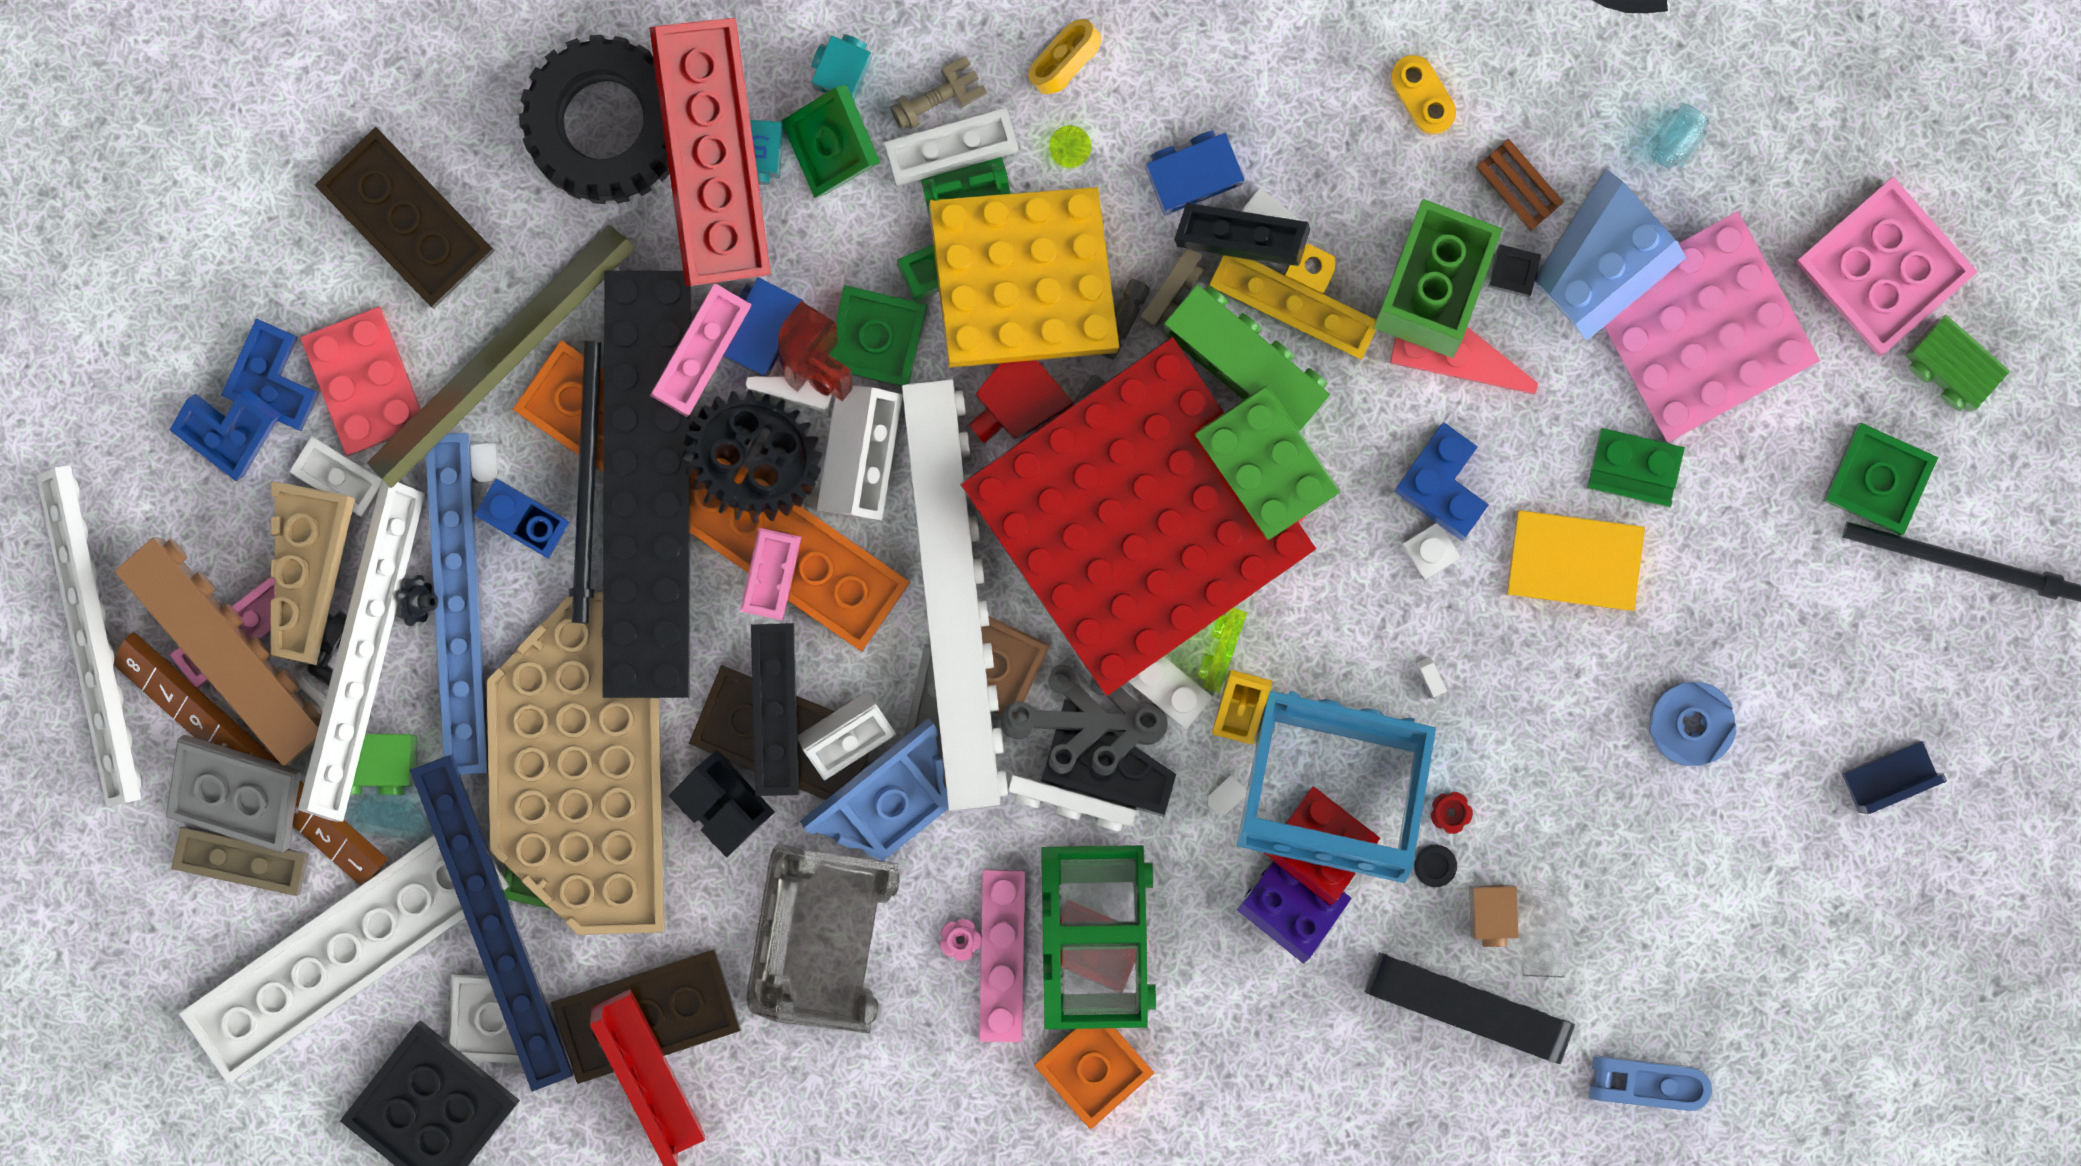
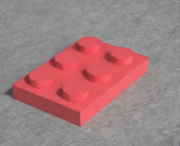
M380 306L300 337L346 456L354 455L389 441L421 410Z

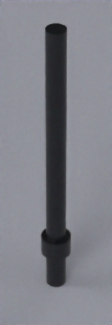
M1846 522L1842 535V538L2037 590L2039 596L2057 600L2058 597H2063L2081 602V585L2065 581L2063 575L2048 571L2039 574L1855 523Z

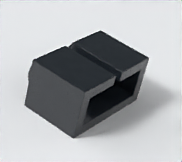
M718 750L694 768L668 795L694 824L699 820L704 825L701 831L726 858L750 838L775 813L761 796H755L754 788Z

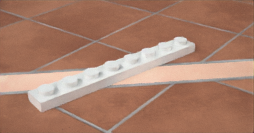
M71 466L55 467L36 475L107 808L140 800L141 778L138 770L134 767L131 754L132 736L130 730L125 725L122 711L123 693L116 683L114 674V651L107 641L104 626L106 613L103 604L98 598L95 584L97 571L95 564L90 560L86 542L88 539V528L86 522L81 518L78 504L79 486L72 475Z
M381 480L298 807L299 811L335 822H343L398 605L395 593L402 589L401 582L405 577L425 497L424 492L401 483H397L394 487L390 488Z

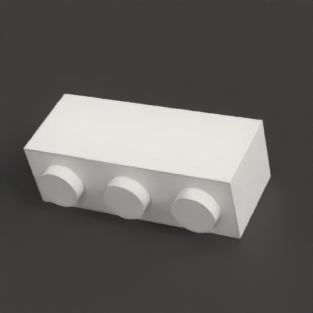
M837 384L817 511L882 521L902 394L873 387Z

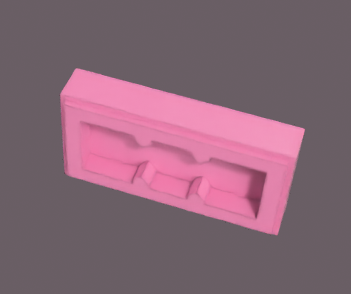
M763 528L758 529L740 609L741 612L783 621L802 537Z

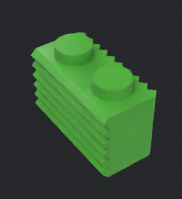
M1947 315L1937 318L1905 354V357L1912 362L1909 366L1911 372L1926 383H1929L1931 380L1944 390L1941 394L1942 399L1957 411H1961L1964 408L1969 412L1979 408L1999 383L2010 373L2009 369Z

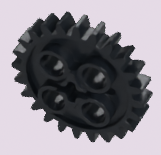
M748 390L745 399L740 400L735 391H732L727 403L717 396L711 408L703 405L698 417H693L689 426L690 431H687L683 444L687 447L683 452L682 459L690 462L685 474L688 476H698L692 487L694 490L704 488L708 490L704 499L705 503L715 499L721 501L719 513L722 514L730 506L734 508L736 520H739L743 512L746 511L749 512L753 523L757 522L761 512H764L770 521H774L778 509L788 516L794 505L801 507L807 497L806 494L810 495L816 485L814 481L817 480L821 472V468L817 465L822 457V453L814 450L819 439L815 436H806L811 427L810 422L801 424L796 422L800 413L798 409L789 414L784 412L786 403L784 399L779 401L776 406L770 404L769 394H764L761 401H755L753 392ZM735 426L744 427L750 433L740 432ZM769 429L770 434L753 460L745 478L740 484L735 483L734 479L741 470L745 459L752 451L762 430ZM773 447H780L787 452V454L779 453ZM717 458L726 459L731 465L721 464ZM755 479H762L765 482H767L769 486L760 485L755 481Z

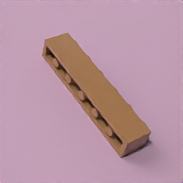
M153 537L114 572L283 767L293 765L314 747L323 711L313 701L306 703L296 692L300 685L295 678L284 668L278 671L268 658L271 656V651L257 636L250 638L240 627L244 621L237 611L227 603L222 606L212 595L216 589L211 581L200 571L195 574L184 562L188 558L184 550L172 539L166 542L164 538Z

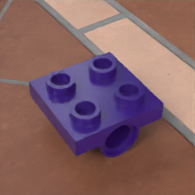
M1272 860L1269 866L1262 872V877L1252 890L1249 889L1244 896L1245 899L1237 911L1304 964L1311 958L1352 898L1343 892L1339 899L1331 906Z

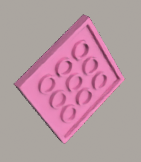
M1739 211L1678 243L1686 259L1604 326L1667 443L1820 362L1817 353Z

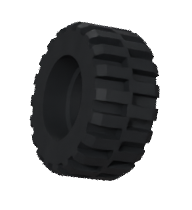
M590 35V41L581 43L576 38L565 42L567 48L559 53L553 49L545 56L548 62L541 69L535 67L530 74L531 86L529 90L523 89L520 100L524 105L523 113L519 114V126L524 132L522 140L527 152L534 160L533 162L557 188L563 189L568 195L579 200L581 198L589 199L592 203L605 204L609 200H615L617 204L630 201L629 197L639 193L643 196L652 191L650 187L659 179L663 182L669 175L653 55L640 44L638 46L632 45L628 39L615 36L613 40L605 39L603 35ZM604 81L616 82L630 89L641 104L643 110L641 133L631 147L617 156L606 159L588 157L577 151L566 135L564 127L566 109L573 97L585 87Z

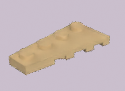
M271 481V496L275 497V517H271V535L275 536V560H271V577L275 578V598L271 600V656L317 665L355 498Z

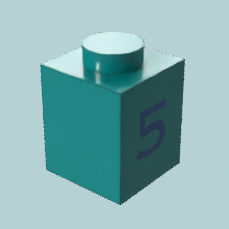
M750 120L759 185L770 184V178H780L784 127L782 122Z

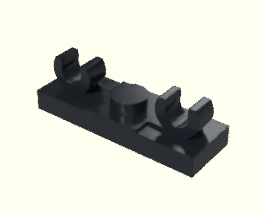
M1186 203L1174 240L1177 247L1249 260H1262L1299 266L1310 233V226L1306 221Z

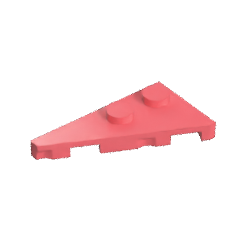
M1468 327L1454 358L1395 337L1390 364L1536 394L1538 383Z

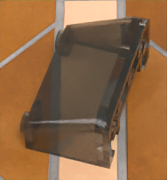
M776 844L771 852L755 939L746 996L748 1009L754 1014L778 1023L870 1033L871 1024L875 1021L878 1014V1001L873 996L872 991L864 987V980L877 903H887L891 896L897 893L900 883L899 873L897 872L898 863L796 845Z

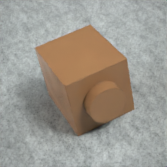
M1469 886L1471 937L1475 940L1482 939V947L1508 946L1507 938H1519L1517 886Z

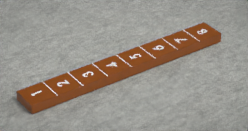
M133 632L123 640L114 656L113 665L194 738L281 764L138 634ZM300 780L292 826L359 886L363 885L378 874L387 861V857L345 820L343 822H335L299 811L298 807L304 783Z

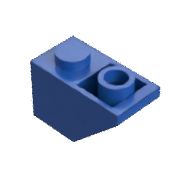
M495 479L474 516L548 559L571 523L499 479Z

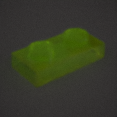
M1232 608L1228 611L1227 615L1224 614L1216 619L1211 637L1218 639L1213 655L1204 654L1197 677L1204 679L1203 689L1220 693L1248 612Z

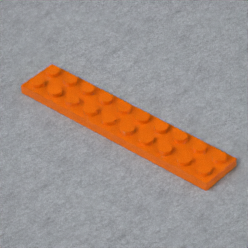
M560 340L512 410L579 455L584 355ZM600 367L596 468L604 473V369ZM717 458L721 464L731 465L726 459ZM743 465L734 479V482L737 484L743 481L748 472V469ZM691 476V534L747 573H749L759 528L802 537L788 601L863 652L911 582L802 506L794 505L788 516L778 509L774 521H770L765 513L761 512L756 523L752 522L749 512L746 511L743 512L739 520H736L734 508L730 506L721 514L718 512L721 501L715 499L705 503L704 499L708 490L706 488L694 490L692 487L698 476ZM755 479L758 484L769 486L764 480Z

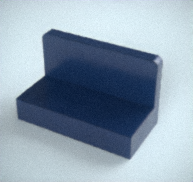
M1918 741L1842 773L1857 811L1862 814L1874 813L1947 782L1944 773H1936L1923 741Z

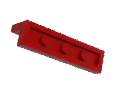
M631 989L592 1006L590 1026L662 1165L678 1166V1153L705 1141V1134Z

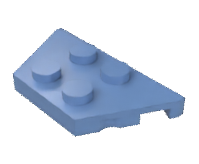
M929 718L926 719L800 821L803 828L810 834L815 835L817 832L833 838L837 844L848 848H860L867 855L884 861L948 810L947 788L943 780L945 772L943 761L938 751L936 739L938 731Z

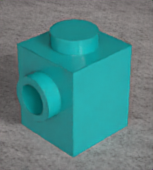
M847 34L843 35L842 40L831 35L827 46L821 43L811 67L817 69L811 81L813 89L826 93L834 87L847 84L852 98L855 100L872 60L871 52L865 50L867 44Z

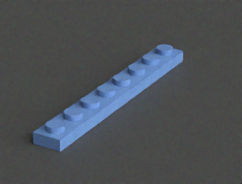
M452 433L447 434L426 454L433 585L434 594L438 597L435 619L443 756L452 754L458 771L462 775L488 773V732L470 434Z

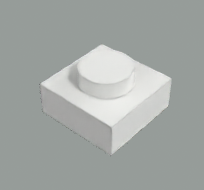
M1437 523L1402 543L1423 580L1461 558L1443 527Z

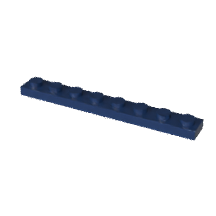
M451 754L411 769V776L531 1091L533 1092L572 1077V1068L453 755Z

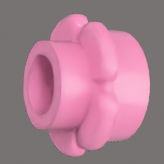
M959 919L957 922L950 921L941 930L942 940L940 941V948L947 957L953 956L957 961H966L972 958L973 952L981 946V934L975 930V924L970 920ZM958 936L964 937L962 944L956 942Z

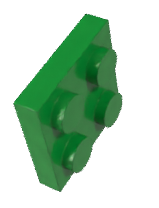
M847 84L834 87L781 120L814 198L834 191L880 163Z
M844 285L825 369L899 387L909 384L927 311V304Z
M1857 423L1823 501L1897 535H1904L1939 457L1866 424Z

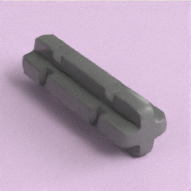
M1136 279L1129 280L1123 292L1125 297L1119 300L1114 310L1119 350L1117 353L1100 354L1105 358L1114 360L1122 347L1120 342L1122 339H1126L1140 311L1138 306L1140 303L1143 304L1149 294L1150 287Z

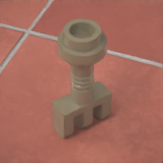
M967 56L943 67L941 73L946 82L932 89V91H928V93L920 95L911 101L904 95L895 99L896 104L890 106V110L901 129L907 126L910 129L918 126L919 120L917 116L952 97H955L960 107L963 108L987 94L983 85L967 92L965 87L979 79L975 71L962 77L958 76V71L966 69L971 64Z

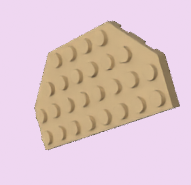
M594 592V598H590L589 624L572 623L573 597L567 596L559 604V607L517 648L516 652L487 679L490 852L518 876L539 899L558 914L577 935L665 932L660 698H603V592Z

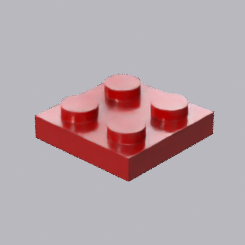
M1314 786L1309 789L1285 822V824L1374 844H1377L1380 840L1378 835ZM1264 853L1331 906L1339 899L1356 874L1355 872Z

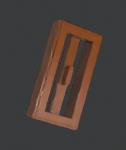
M1509 138L1475 167L1530 231L1564 203ZM1507 153L1550 202L1548 206H1545L1506 162L1502 157L1503 154ZM1493 163L1497 165L1537 211L1538 214L1534 218L1489 168Z

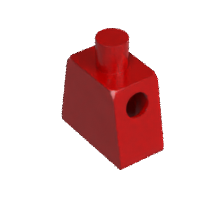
M1037 360L1000 363L976 392L977 399L986 409L971 421L968 426L984 444L1002 428L1016 441L1064 412L1073 404V401Z

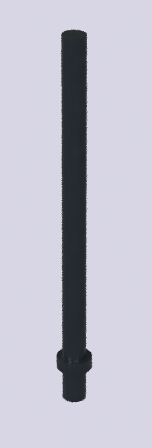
M597 341L584 342L573 588H569L568 597H573L572 623L589 624L590 598H594L595 589H590L601 365V342Z

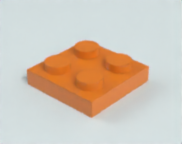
M1116 1028L1073 1029L1034 1063L1035 1068L1090 1130L1155 1073Z

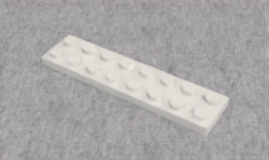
M433 835L179 1013L227 1084L234 1081L465 918L435 836ZM493 860L502 887L505 890L510 887V884Z

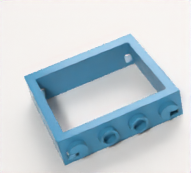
M1270 691L1259 724L1236 846L1405 883L1414 864L1436 727L1415 723V718L1396 719L1387 717L1375 709L1365 708L1356 710L1342 707L1339 702L1334 700L1322 699L1315 701L1301 698L1299 694L1290 691L1288 695ZM1274 722L1414 752L1398 849L1256 818Z

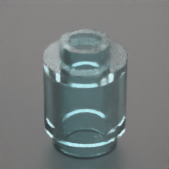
M1685 103L1681 104L1678 110L1673 109L1649 141V146L1653 150L1651 157L1668 169H1671L1674 165L1683 167L1707 135L1705 129L1710 124L1708 118L1693 106Z

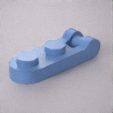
M1593 1055L1592 1069L1596 1070L1595 1084L1590 1085L1589 1099L1684 1111L1698 1110L1704 1107L1710 1100L1712 1094L1711 1082L1708 1076L1699 1069L1689 1066ZM1613 1072L1625 1073L1623 1089L1611 1087Z

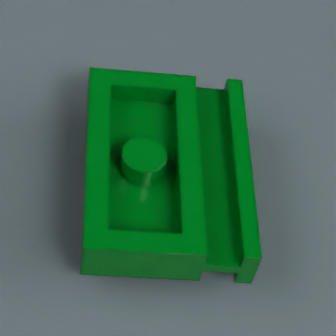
M1601 428L1587 489L1670 508L1685 447Z

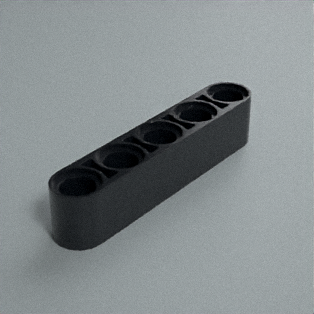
M1381 952L1378 953L1365 989V993L1560 1065L1575 1027L1574 1023L1567 1020L1558 1019L1548 1015V1013L1526 1005H1520L1507 998L1485 990H1479L1461 981L1444 975L1441 976L1428 971V969L1392 958Z

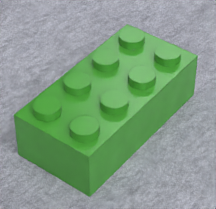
M1197 284L1165 322L1162 333L1168 338L1173 337L1181 349L1243 400L1268 384L1301 431L1331 395L1324 389L1328 383L1311 368H1307L1303 372L1291 361L1295 357L1294 354L1280 342L1275 340L1272 344H1269L1259 335L1261 327L1249 316L1241 313L1237 317L1228 310L1226 304L1229 301L1219 291L1210 285L1204 290Z

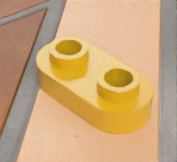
M1078 19L1069 23L1031 64L1028 71L1030 82L1040 93L1046 95L1063 90L1085 63L1097 53L1101 44L1100 32L1087 19Z
M1408 55L1401 58L1391 72L1393 89L1419 130L1429 135L1444 133L1451 127L1456 117V107L1433 67L1425 58L1418 55ZM1409 69L1417 70L1421 76L1420 81L1417 83L1409 82L1405 76L1406 71ZM1431 105L1439 106L1442 110V117L1439 119L1431 118L1427 112L1428 107Z

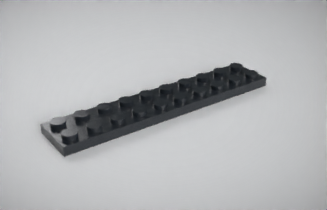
M604 271L603 698H690L691 476L685 474L690 462L683 460L682 455L687 447L683 444L687 431H690L691 413L686 417L649 396L691 323V286H685L683 271Z

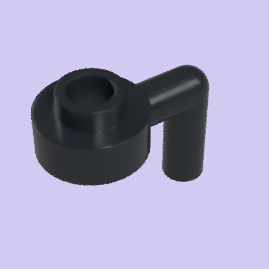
M339 611L335 616L328 614L317 665L308 664L307 670L312 676L328 686L330 685L333 668L328 666V663L339 649L347 615L342 611Z

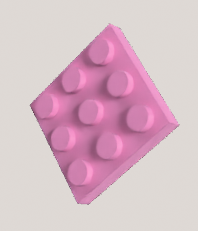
M1894 177L1887 180L1795 261L1799 268L1878 357L1883 356L1977 273V270Z

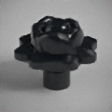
M416 575L412 579L404 578L401 582L402 589L395 593L398 603L396 609L397 616L404 619L407 626H413L416 622L424 623L428 619L427 612L437 608L438 597L435 594H431L432 585L425 582L422 575Z

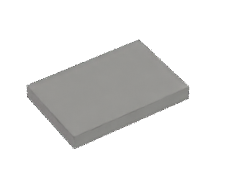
M183 735L177 740L166 817L283 853L289 848L301 770L289 766L283 767L276 762Z

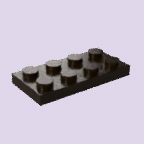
M377 127L370 131L315 184L316 188L433 309L495 251Z
M721 665L688 744L709 753H714L718 750L726 760L755 771L752 677ZM797 696L798 735L835 711ZM798 741L799 790L827 800L863 771L870 752L824 781Z
M716 948L551 1002L577 1084L614 1072L590 1026L591 1007L631 989L664 1055L742 1030Z

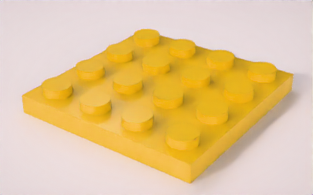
M1098 187L941 199L939 201L930 200L929 213L948 368L1118 352L1119 341Z

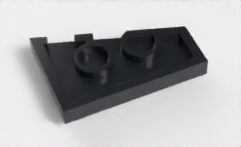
M1064 699L1061 711L1080 712L1071 702ZM1056 729L1041 782L1158 816H1165L1176 777L1173 771L1135 746L1119 760L1113 773L1109 775L1096 773L1091 764L1095 751L1102 746L1110 747L1119 738L1113 732L1107 731L1076 759L1071 771L1064 774L1057 773L1049 765V757L1053 748L1060 744H1067L1082 730ZM1057 754L1055 756L1060 764H1068L1070 762L1069 757L1065 754ZM1106 755L1098 757L1099 763L1103 766L1113 764L1111 758Z

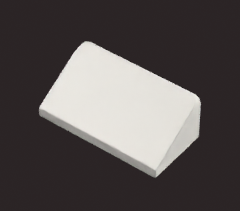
M865 692L799 734L798 741L825 781L894 737L896 733L870 692Z

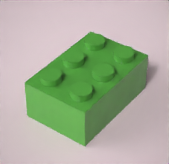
M1422 199L1373 329L1454 358L1463 340L1503 228Z

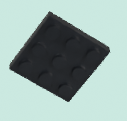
M420 1020L392 1053L340 1122L395 1166H469L520 1100Z

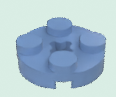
M1682 682L1666 689L1655 701L1650 712L1649 733L1658 751L1668 760L1683 766H1702L1720 759L1731 747L1736 735L1733 707L1728 697L1710 684L1704 682ZM1696 712L1701 716L1699 724L1703 726V730L1700 734L1693 731L1687 735L1683 731L1685 724L1682 722V719L1685 715L1692 717Z

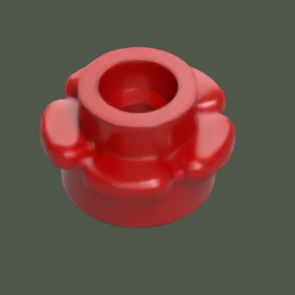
M1451 792L1449 795L1446 793L1438 795L1432 803L1434 809L1430 814L1433 824L1439 829L1443 828L1449 834L1461 832L1463 826L1469 824L1473 816V810L1471 806H1468L1467 798L1458 792ZM1450 808L1455 810V815L1452 817L1447 814Z

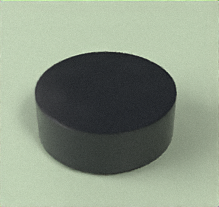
M1432 844L1425 846L1416 854L1413 866L1417 878L1423 884L1430 887L1447 885L1454 878L1457 871V861L1454 854L1442 845Z

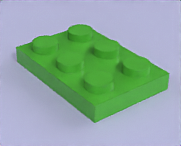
M1268 384L1195 433V436L1268 540L1340 494V488Z

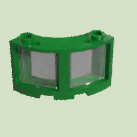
M1144 845L1041 847L1044 1029L1148 1028V1010H1156V985L1147 983L1145 888H1153V862H1144ZM1059 899H1061L1062 924H1060ZM1060 949H1062L1063 975H1061Z

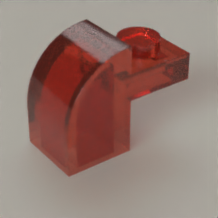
M803 301L788 316L779 331L778 350L783 377L797 392L809 380L810 385L820 394L825 396L831 394L843 402L852 390V377L850 368L828 355L838 343L836 322Z

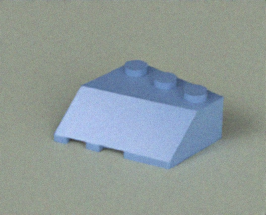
M1605 169L1537 273L1535 282L1587 341L1685 260L1686 256L1677 240L1630 188L1608 169Z

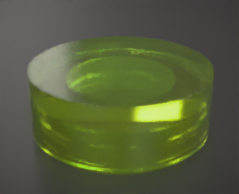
M1074 125L1059 128L1050 139L1049 152L1051 158L1057 165L1066 169L1082 166L1091 154V140L1088 134L1082 128Z

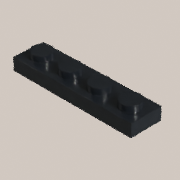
M795 623L750 624L755 796L800 795Z

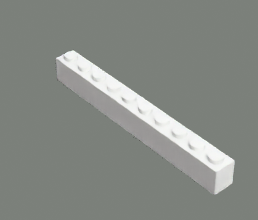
M953 379L902 385L949 811L1001 806L1000 797L1008 796L1006 770L997 771L995 754L1004 752L1001 728L992 729L991 711H999L996 685L988 686L986 669L994 668L991 643H983L981 627L989 626L987 601H978L976 584L985 583L982 558L973 559L972 542L980 541L977 516L969 517L967 500L970 499L960 486V483L972 476V474L964 475L962 458L970 457L968 432L959 433L957 417L966 415L963 390H954Z

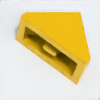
M1228 670L1212 734L1253 745L1272 686V680Z

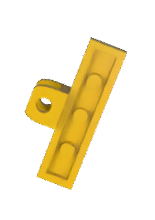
M1310 244L1305 245L1300 265H1289L1285 275L1254 260L1223 255L1209 284L1216 290L1362 360L1376 332V329H1373L1376 319L1324 295L1325 289L1334 273L1336 260L1333 255ZM1310 257H1315L1321 262V269L1316 274L1309 273L1305 268V262Z

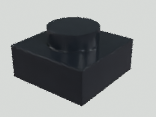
M1500 244L1496 252L1488 287L1529 298L1532 294L1541 254Z

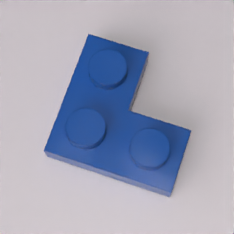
M256 318L221 396L235 401L238 394L248 388L281 414L277 421L302 432L319 393L281 376L298 337Z
M248 388L238 394L226 417L197 394H194L185 401L169 430L233 480L238 481L247 473L281 414Z
M1443 422L1393 492L1460 541H1463L1489 504L1455 480L1478 446Z

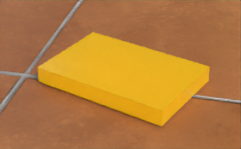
M1518 510L1506 595L1635 611L1645 527Z

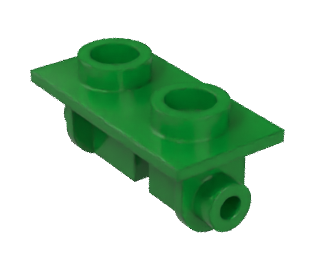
M1002 157L921 179L928 213L930 200L939 201L941 199L1011 194Z

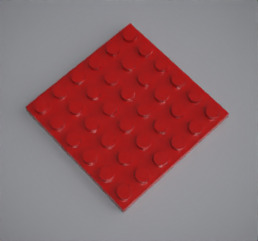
M1173 337L1158 345L960 483L964 492L1106 696L1316 550V547L1298 521L1268 540L1195 436L1196 431L1223 414L1224 411Z

